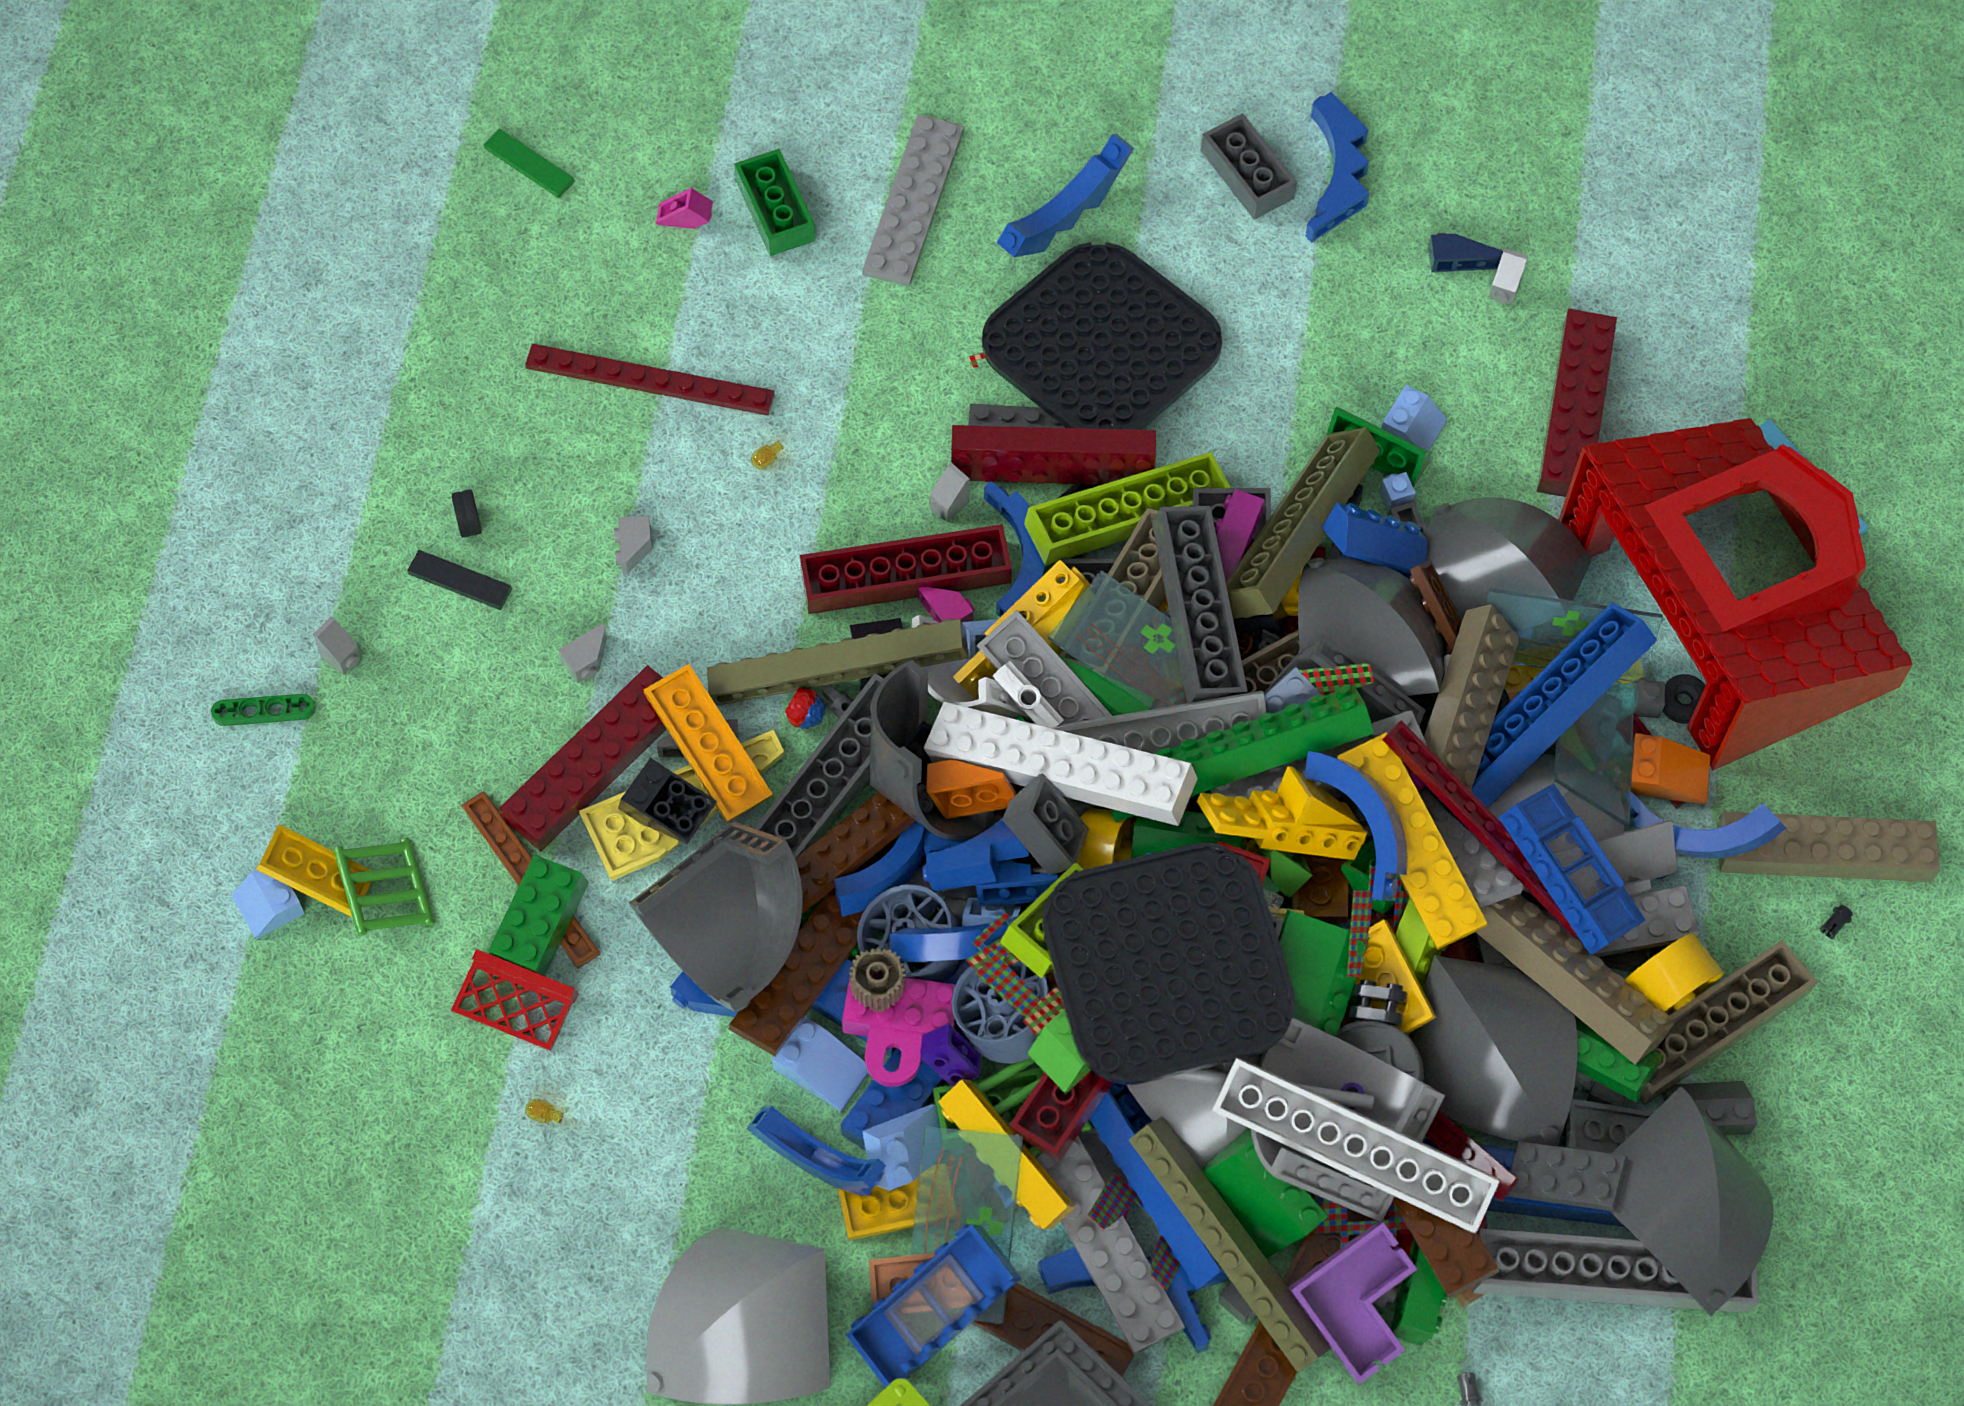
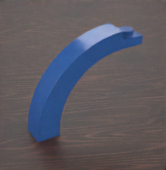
M991 481L984 487V499L1014 529L1020 542L1023 556L1022 566L1013 586L996 602V614L1001 617L1044 575L1045 564L1024 525L1027 511L1030 507L1029 504L1017 491L1009 497L1003 487L997 486Z
M1308 751L1305 778L1322 781L1338 788L1356 803L1367 819L1376 848V870L1372 899L1392 901L1393 896L1397 892L1396 874L1406 875L1407 872L1405 835L1394 805L1380 785L1357 766L1331 755Z
M1630 790L1622 796L1628 803L1625 808L1635 818L1631 823L1637 828L1664 821L1653 814ZM1762 803L1744 818L1719 828L1696 830L1673 825L1675 853L1706 859L1736 856L1766 844L1782 833L1786 827Z
M915 821L901 832L893 848L878 862L860 872L834 879L836 897L842 917L865 910L870 902L879 894L890 888L905 885L912 878L925 854V827Z
M1005 921L983 944L989 946L1003 937L1010 924ZM991 923L952 928H904L889 934L891 953L896 952V957L900 956L901 961L904 962L967 959L980 951L971 942Z
M773 1106L762 1107L746 1128L763 1143L802 1170L841 1190L868 1196L883 1177L884 1173L882 1171L886 1165L880 1159H860L835 1150L799 1128Z

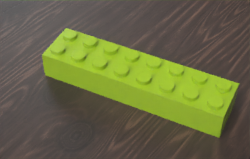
M1211 451L1028 508L1024 525L1044 564L1047 565L1060 559H1067L1128 540L1147 508L1158 511L1160 507L1192 506L1193 488L1231 487Z

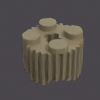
M880 948L877 951L871 949V952L861 951L860 956L856 955V960L852 961L853 967L850 968V989L852 995L855 996V1000H859L860 1005L864 1004L865 1008L869 1006L870 1010L873 1009L875 1012H884L887 1008H890V1005L894 1006L895 1001L899 1002V997L903 996L906 986L905 968L903 963H901V957H896V952L891 953V949L880 951Z

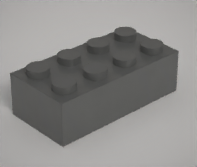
M1243 113L1202 134L1200 151L1254 220L1295 198L1297 181Z

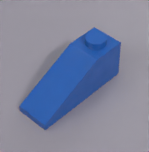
M683 971L670 986L672 1000L683 1009L687 1006L696 1012L735 1017L738 1011L734 1012L709 997Z

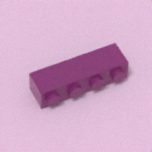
M1237 489L1234 490L1233 496L1228 495L1224 504V510H1227L1223 519L1219 518L1215 527L1225 582L1248 551L1266 506L1264 499Z

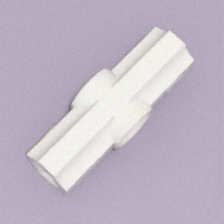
M1011 661L1004 664L992 676L1016 702L1019 709L1024 711L1036 725L1051 728L1064 722L1063 718L1043 698L1039 690L1023 676ZM1025 692H1031L1035 695L1036 701L1032 705H1025L1021 701V695Z

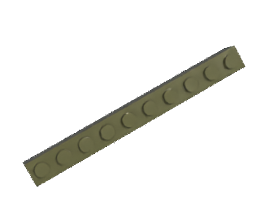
M946 619L942 623L920 624L916 628L894 629L889 633H872L858 639L846 638L841 640V642L832 644L820 643L815 647L806 649L794 648L790 652L780 654L768 653L764 657L759 658L747 657L738 662L717 663L715 666L707 667L708 694L716 706L794 692L798 688L810 689L872 677L875 673L877 675L889 674L910 660L921 667L968 659L966 629L960 619Z
M1161 1117L1147 1124L1131 1137L1129 1141L1296 1371L1299 1373L1331 1349L1330 1345L1164 1118Z

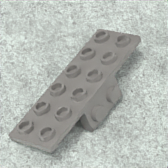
M1667 820L1596 840L1625 883L1624 888L1631 898L1638 897L1640 892L1650 890V880L1677 872L1672 821ZM1579 845L1553 852L1563 868L1585 855ZM1592 865L1586 868L1582 867L1568 875L1584 899L1590 898L1602 891L1595 887V881L1600 877Z

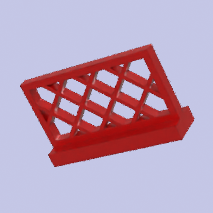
M476 949L472 957L473 963L451 1011L551 1051L572 1003H575L579 993L573 987ZM477 970L487 973L490 983L476 988L473 978ZM492 975L499 979L494 981ZM505 981L512 983L515 992L500 998L496 985ZM516 985L523 987L524 989L518 991ZM492 987L497 1000L482 1005L478 993ZM529 991L535 992L539 1003L525 1008L520 995ZM475 995L479 1005L478 1008L469 1012L460 1008L464 998ZM541 995L547 997L548 999L543 1000ZM517 997L522 1010L507 1015L503 1002ZM554 1001L564 1004L560 1014L549 1017L545 1007L546 1004ZM499 1004L504 1017L495 1021L488 1020L484 1010ZM542 1007L546 1020L531 1025L527 1012ZM481 1012L483 1017L476 1015V1013ZM524 1014L528 1027L520 1031L513 1030L509 1020ZM556 1021V1024L553 1028L552 1022ZM506 1022L507 1027L500 1024ZM548 1024L552 1033L548 1042L545 1043L536 1038L534 1030ZM531 1032L532 1037L525 1035V1033Z

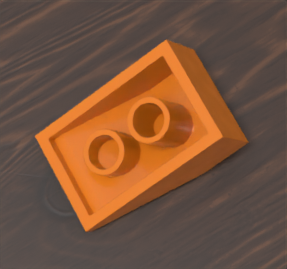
M1636 733L1630 748L1627 791L1630 790L1638 796L1706 805L1710 755L1663 737Z
M941 760L936 763L927 764V793L945 819L1006 809L1010 800L1017 795L1002 772L957 760Z

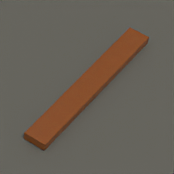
M483 791L462 804V809L519 887L532 857ZM573 916L560 945L576 968L579 969L598 957L600 951Z

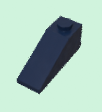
M1438 233L1431 235L1428 245L1431 272L1498 269L1503 251L1457 234Z

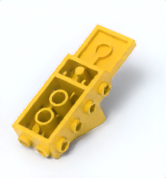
M1059 560L984 634L988 636L1017 610L1022 616L1026 615L1027 618L1025 620L1053 651L1060 656L1082 619L1086 607L1095 597L1090 592L1093 586L1075 567L1070 570ZM1065 577V581L1060 583L1059 580ZM1042 596L1046 598L1043 602L1040 601ZM979 651L953 678L977 700L979 698L978 680L984 677L995 680L992 676L998 670Z
M1291 766L1287 767L1276 793L1270 790H1265L1264 792L1252 790L1249 799L1242 796L1228 797L1219 793H1200L1197 800L1198 805L1216 833L1252 837L1259 847L1263 849L1355 860L1361 845L1365 842L1367 834L1346 803L1339 802Z

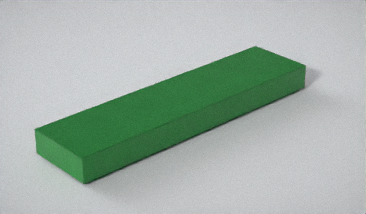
M500 128L484 143L485 150L558 199L574 183L572 176Z

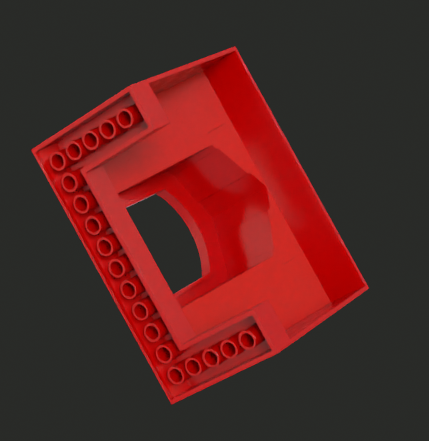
M1752 418L1709 424L1702 427L1677 429L1671 432L1650 434L1649 436L1616 439L1615 441L1583 446L1558 520L1578 538L1590 558L1610 550L1614 537L1617 538L1707 683L1688 723L1687 730L1700 751L1710 755V767L1713 771L1901 687L1913 665L1911 657L1906 651H1903L1898 643L1895 632L1888 628L1884 622L1883 614L1879 609L1875 608L1870 600L1868 591L1862 588L1859 583L1861 575L1865 572L1866 560L1859 533L1860 523L1854 496L1850 490L1823 469H1818L1789 446L1782 444L1775 450L1767 443L1762 429L1755 425ZM1766 489L1812 559L1815 568L1801 572L1795 577L1758 593L1755 592L1751 596L1738 601L1685 517L1732 496L1751 494Z

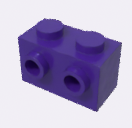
M950 1024L922 1035L920 1049L922 1060L929 1064L952 1087L961 1079L972 1080L980 1076L981 1054Z

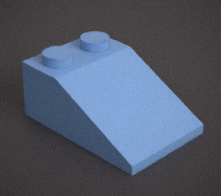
M804 1017L776 1057L773 1056L772 1058L773 1070L842 1112L868 1075L864 1060L826 1029L807 1017Z
M934 1104L862 1131L867 1159L878 1158L886 1165L882 1171L884 1173L877 1186L888 1191L913 1182L938 1162L943 1149L937 1110Z

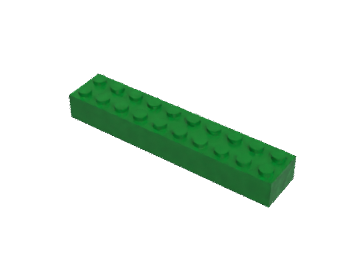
M1343 686L1336 689L1334 693L1325 696H1314L1308 702L1302 704H1290L1282 711L1264 713L1256 720L1238 722L1232 728L1224 731H1212L1206 737L1197 740L1189 739L1182 742L1180 746L1171 749L1163 748L1155 754L1191 763L1197 776V781L1191 793V796L1307 757L1308 751L1318 753L1374 734L1366 705L1355 686ZM1111 809L1115 822L1135 816Z

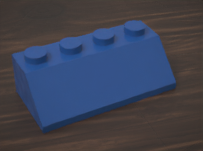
M1336 502L1322 526V529L1344 555L1386 566L1407 574H1411L1410 569L1427 561V538L1421 533L1420 526L1411 521L1404 523L1391 515L1387 517L1381 516L1372 509L1365 511L1352 503L1346 505Z

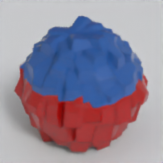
M798 688L784 714L792 726L808 729L822 722L826 706L815 690Z

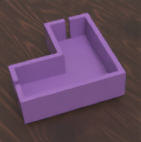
M1377 1221L1288 1287L1294 1298L1330 1345L1331 1350L1353 1381L1358 1384L1379 1370L1377 1364L1373 1363L1375 1359L1385 1366L1405 1351L1371 1303L1417 1270L1402 1248L1395 1247L1392 1249L1390 1247H1394L1399 1243L1386 1225L1380 1221Z

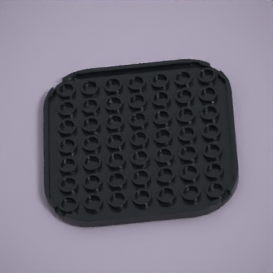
M1091 242L1084 243L1066 251L998 307L987 319L982 332V350L991 368L1065 428L1143 430L1213 369L1219 360L1222 349L1221 328L1215 317L1207 309L1133 252L1105 242V245H1091Z
M1195 843L1082 870L1066 877L1054 888V891L1046 901L1042 917V931L1076 1051L1084 1064L1101 1078L1117 1084L1137 1085L1232 1062L1236 1058L1244 1059L1259 1055L1275 1046L1287 1032L1295 1010V994L1261 882L1255 869L1241 854L1239 856L1226 849V846L1220 844Z

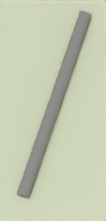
M1200 1069L1171 1076L1170 1078L1223 1086L1229 1073ZM1297 1084L1340 1105L1372 1110L1374 1096Z

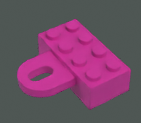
M849 978L842 1019L843 1033L868 1036L865 1065L869 1075L876 1082L884 1086L897 1087L911 1081L920 1068L922 1035L946 1024H950L955 1029L956 1019L952 1009L955 984L906 978L905 992H903L902 997H899L900 1001H895V1005H890V1008H887L884 1012H875L873 1009L870 1010L869 1006L865 1008L864 1004L860 1005L859 1000H855V996L852 995ZM890 1048H898L902 1053L900 1067L895 1072H888L883 1067L886 1051Z

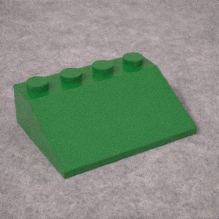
M1287 909L1278 940L1295 994L1293 1017L1337 1037L1356 977H1347L1350 931ZM1357 940V953L1359 957L1364 953L1365 945L1362 941Z
M1248 1128L1201 1168L1202 1172L1265 1258L1306 1236L1328 1217L1322 1205L1309 1191L1278 1179L1266 1170L1256 1153L1251 1128Z

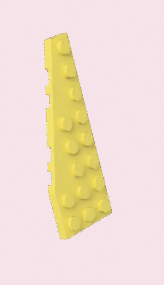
M774 730L740 743L760 775L785 756ZM690 765L673 771V773L709 796ZM625 792L579 811L580 817L610 881L661 861L682 843L640 824L619 810L618 806ZM716 805L701 826L719 811Z

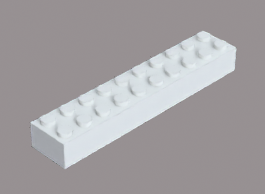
M948 702L943 703L924 746L932 763L941 760H957L1002 772L1010 783L1025 787L1039 774L1043 773L1064 797L1176 826L1180 823L1197 781L1195 771L1191 763Z
M1235 1059L1212 1110L1475 1234L1499 1184V1179L1493 1175L1244 1059Z

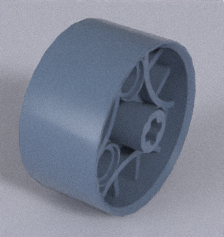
M901 885L879 894L867 906L858 924V947L860 952H871V949L877 951L878 948H880V951H883V949L888 951L891 949L889 934L904 928L961 927V925L937 893L918 885ZM936 908L940 909L932 922L925 919ZM908 912V915L905 918L900 919V916L903 913ZM885 931L882 941L877 940L879 932ZM962 959L923 962L901 961V963H903L905 968V978L944 983L954 974ZM924 963L926 964L925 967L913 972V968Z
M1021 960L1008 966L1040 1000L1054 989L1046 975L1041 979ZM972 966L968 967L959 978L952 998L953 1015L961 1030L974 1048L989 1060L999 1063H1016L1031 1058L1027 1053L1038 1036L1023 1022L1025 1017L979 978ZM980 1014L982 1015L981 1020L970 1022L972 1018Z

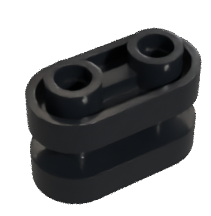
M1361 980L1360 984H1354L1352 996L1360 998L1359 1006H1350L1348 1017L1358 1021H1382L1393 1026H1402L1404 1014L1396 1012L1397 1004H1406L1408 993L1403 991V986L1387 983L1386 987H1379L1377 982ZM1371 1000L1386 1002L1385 1010L1370 1008Z

